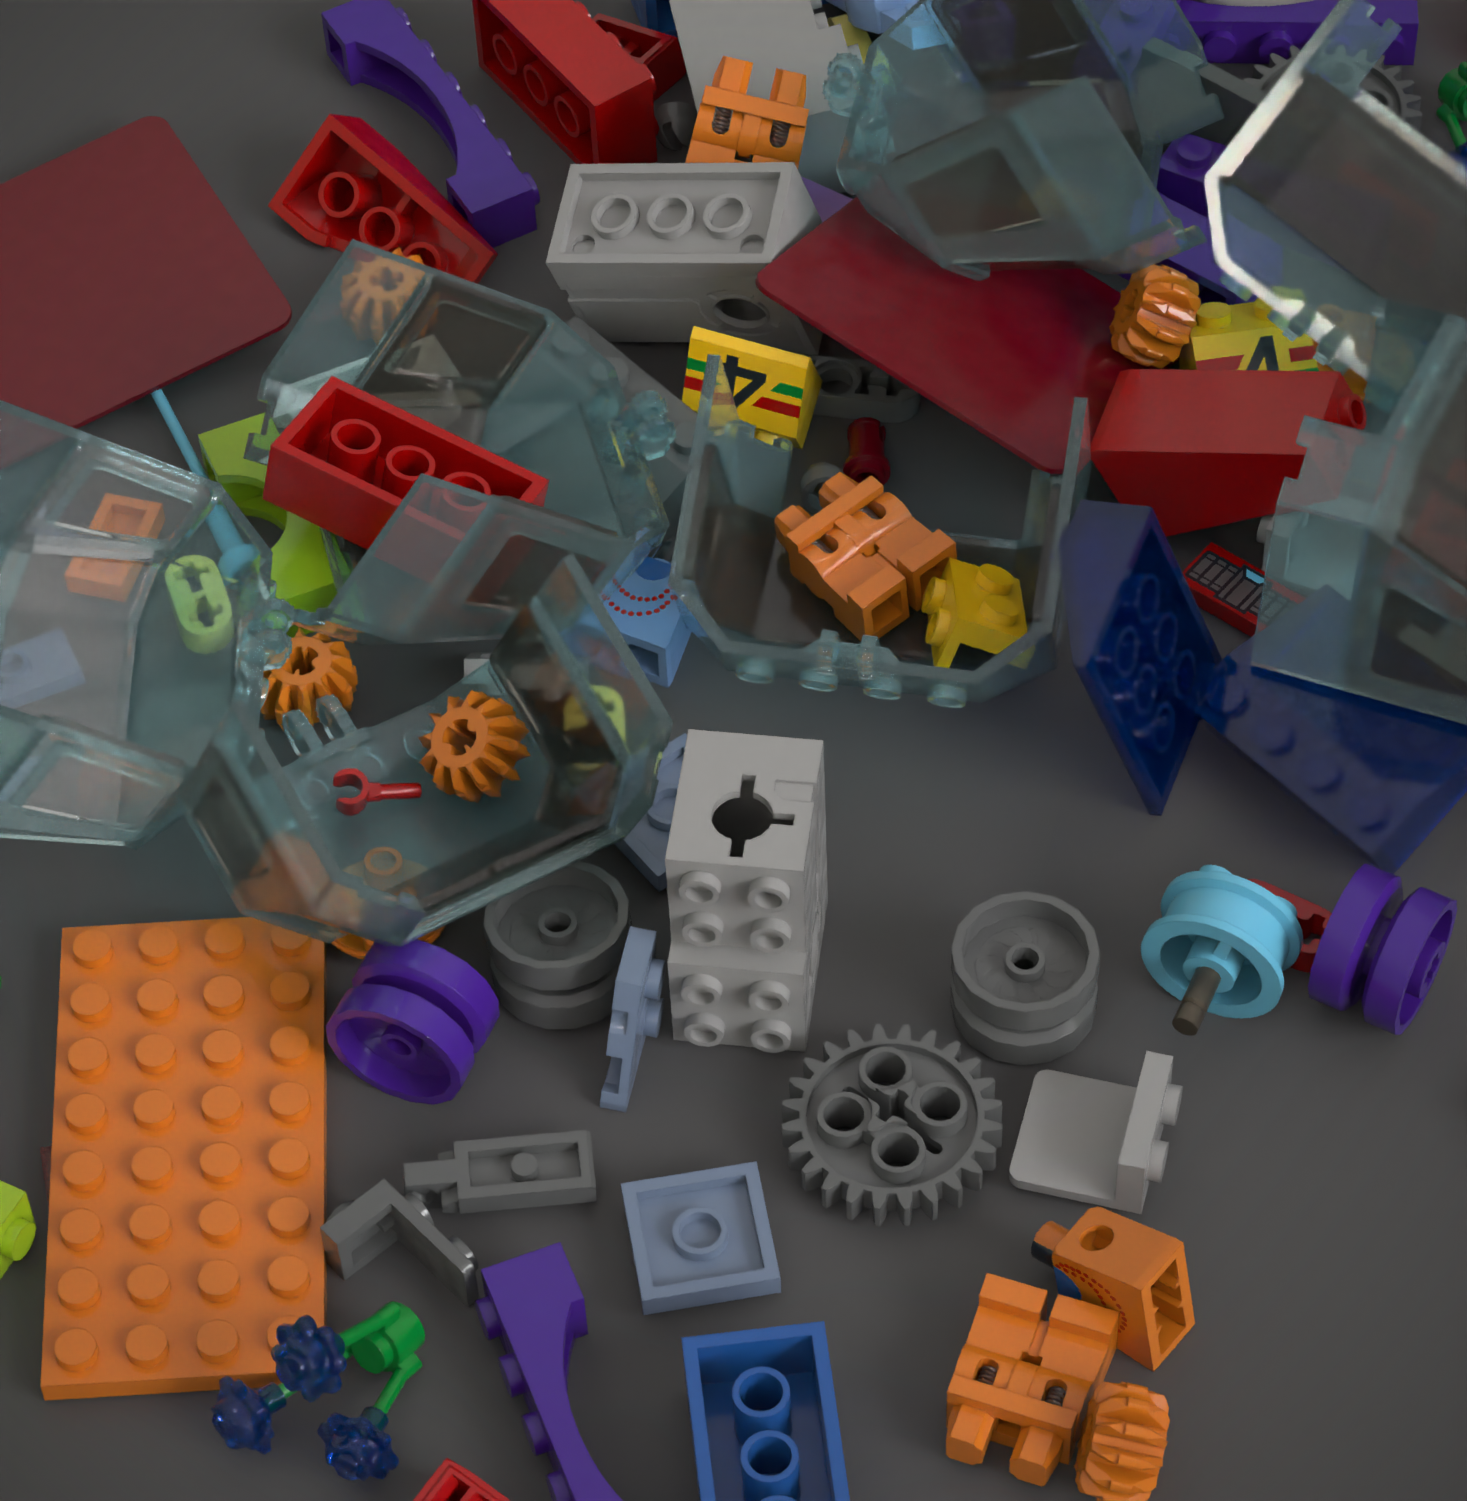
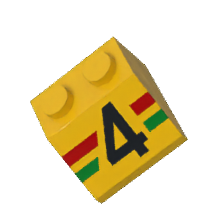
M1279 294L1263 295L1258 297L1255 302L1228 305L1221 302L1201 304L1195 317L1197 324L1192 328L1189 335V343L1182 346L1179 356L1181 370L1319 371L1309 320L1295 296L1286 297Z
M693 326L690 336L682 402L726 438L729 430L751 435L750 444L775 453H784L786 446L803 449L823 381L810 357Z

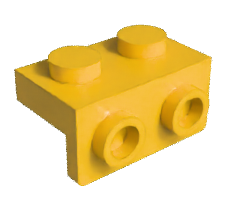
M949 557L941 578L932 577L923 596L921 610L928 616L925 642L931 645L934 669L947 672L960 643L1020 662L1028 645L1029 635L1019 579L1014 578L1008 571L995 565L983 564L979 567Z

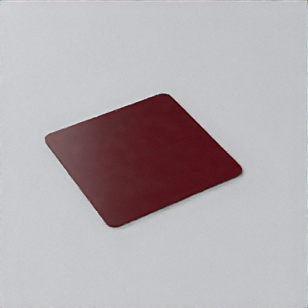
M147 116L140 118L0 184V466L279 332L289 324L292 318L289 302L168 122L161 117Z
M902 164L894 167L760 270L755 279V284L760 292L1034 467L1051 474L1066 472L1088 451L1120 371L1128 369H1159L1134 363L1130 359L1125 358L1120 352L1112 349V334L1110 333L1109 326L1115 317L1113 308L1119 303L1121 298L1120 292L926 171L912 165ZM1180 358L1170 362L1163 369H1172L1179 362Z

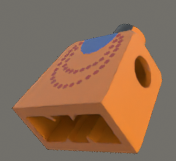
M1099 1206L1089 1208L1070 1230L1054 1221H1048L1036 1233L1031 1246L1032 1257L1054 1269L1058 1294L1118 1311L1117 1349L1154 1372L1195 1325L1184 1243L1177 1238Z

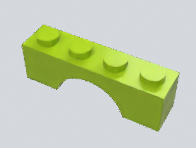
M264 412L198 434L205 472L221 503L229 504L235 515L262 518L284 531L278 542L268 552L258 558L267 604L283 637L290 639L294 638L298 627L306 635L355 618L351 592L359 590V582L349 556L345 555L339 558L335 551L338 548L336 534L262 499L270 445L281 434L276 433L267 413Z

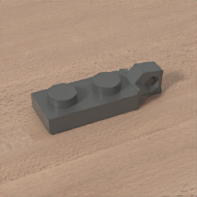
M587 1129L453 1141L454 1149L438 1153V1160L403 1163L405 1195L411 1193L426 1208H442L443 1213L456 1214L459 1212V1214L597 1202L591 1135Z

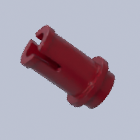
M871 417L856 419L847 428L849 457L843 464V472L857 483H861L872 475L884 486L891 476L890 463L884 457L886 428L884 425L879 427L880 421Z

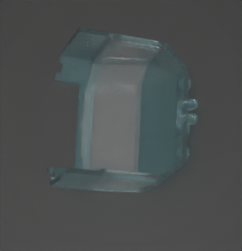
M0 400V838L114 845L137 850L228 786L246 764L252 765L258 759L265 740V730L259 727L260 709L266 700L269 689V680L263 677V671L279 669L286 663V659L290 658L292 653V637H289L286 633L289 631V627H292V623H294V606H291L284 598H274L277 584L275 580L271 579L273 552L220 483Z

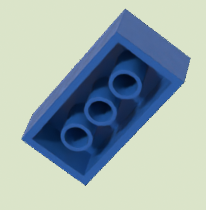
M824 1321L681 1337L699 1501H850Z

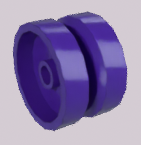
M1363 864L1354 873L1342 892L1321 937L1309 977V998L1339 1011H1346L1362 997L1364 1022L1394 1035H1401L1411 1024L1422 1006L1442 963L1454 928L1457 900L1426 887H1419L1403 901L1401 877L1371 864Z
M389 937L376 941L365 955L352 978L353 987L346 991L326 1025L328 1044L338 1059L356 1076L386 1094L409 1102L433 1105L450 1101L459 1092L475 1063L474 1053H477L484 1045L500 1016L499 1000L483 976L466 961L441 947L414 938Z

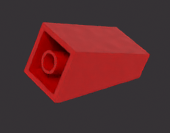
M1128 369L1120 371L1087 454L1142 539L1148 541L1337 501L1347 473L1351 469L1352 459L1362 430L1366 426L1367 416L1363 401L1357 394H1353L1340 371Z

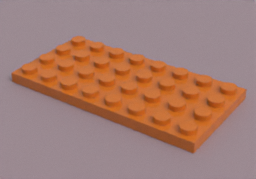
M319 913L62 928L40 1383L44 1401L275 1387L317 1360L314 1356L315 1347L327 1341V1261L320 1227L327 1222L326 936L324 935V922ZM327 1373L308 1385L327 1384Z

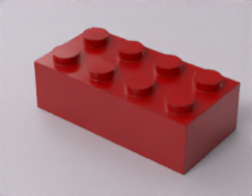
M472 0L479 66L576 164L657 162L656 136L659 132V126L654 116L653 94L656 93L654 77L645 64L637 63L623 50L619 40L613 33L605 32L591 19L588 10L581 2H574L573 0Z
M331 376L270 445L262 499L481 605L538 533L549 480Z

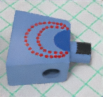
M671 541L662 542L652 557L626 548L615 550L560 608L563 650L570 653L595 654V662L669 688L698 615L697 578L692 572L687 571L692 562L688 551L681 545Z

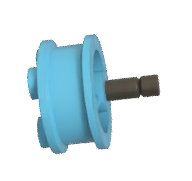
M1204 865L1199 871L1188 872L1172 880L1161 899L1162 918L1154 921L1143 937L1141 956L1145 967L1155 981L1181 1001L1172 1021L1174 1029L1184 1035H1196L1206 1012L1227 1018L1243 1019L1258 1017L1271 1011L1277 1005L1284 989L1282 971L1295 963L1303 946V932L1297 920L1295 906L1288 900L1274 895L1262 886L1233 875L1225 868L1217 865Z

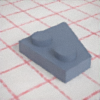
M632 926L629 928L615 980L612 1016L606 1056H611L605 1083L601 1090V1108L622 1112L627 1111L646 1036L657 1038L659 1034L665 999L660 998L664 983L666 960L656 959L657 931Z

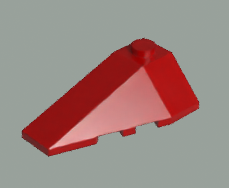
M329 114L268 204L269 208L306 240L323 247L333 248L354 258L369 260L372 258L375 248L382 255H390L398 247L405 258L412 255H420L425 267L432 269V275L436 279L437 291L460 300H467L498 256V253L403 153L360 117Z

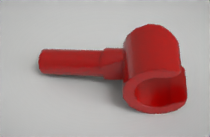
M355 768L339 770L333 777V786L340 788L353 786L360 791L357 797L336 799L337 810L348 816L359 814L365 809L368 802L390 799H418L422 794L419 782L387 784L368 782L366 775Z

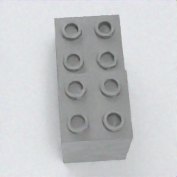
M669 0L697 114L705 85L712 87L714 74L723 56L752 62L753 67L746 95L767 100L770 98L776 68L806 75V99L803 108L809 109L798 166L800 175L838 193L872 185L881 178L876 159L886 157L887 154L879 124L868 125L867 121L878 116L869 82L860 85L857 83L858 79L866 77L858 44L847 46L841 24L829 27L825 12L813 13V10L822 8L821 0ZM736 152L735 159L752 162L753 155H750V159L738 156L739 152Z
M794 162L570 164L546 265L560 289L567 291L569 295L568 303L575 315L608 342H690L693 326L792 353L818 355L823 332L765 296L755 284V279L760 270L823 223Z
M688 729L665 856L671 945L667 964L673 1040L689 1041L695 1045L705 1047L718 1044L756 1047L759 1050L770 1053L785 1050L806 1052L828 904L824 741Z

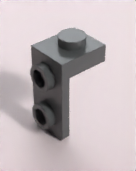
M382 1179L355 1201H346L338 1206L331 1213L327 1222L320 1227L327 1264L344 1281L398 1240L465 1306L468 1307L475 1300L479 1299L475 1271L478 1269V1262L468 1246L456 1236L447 1239L433 1226V1219L430 1213L416 1196L411 1193L402 1196L385 1179Z

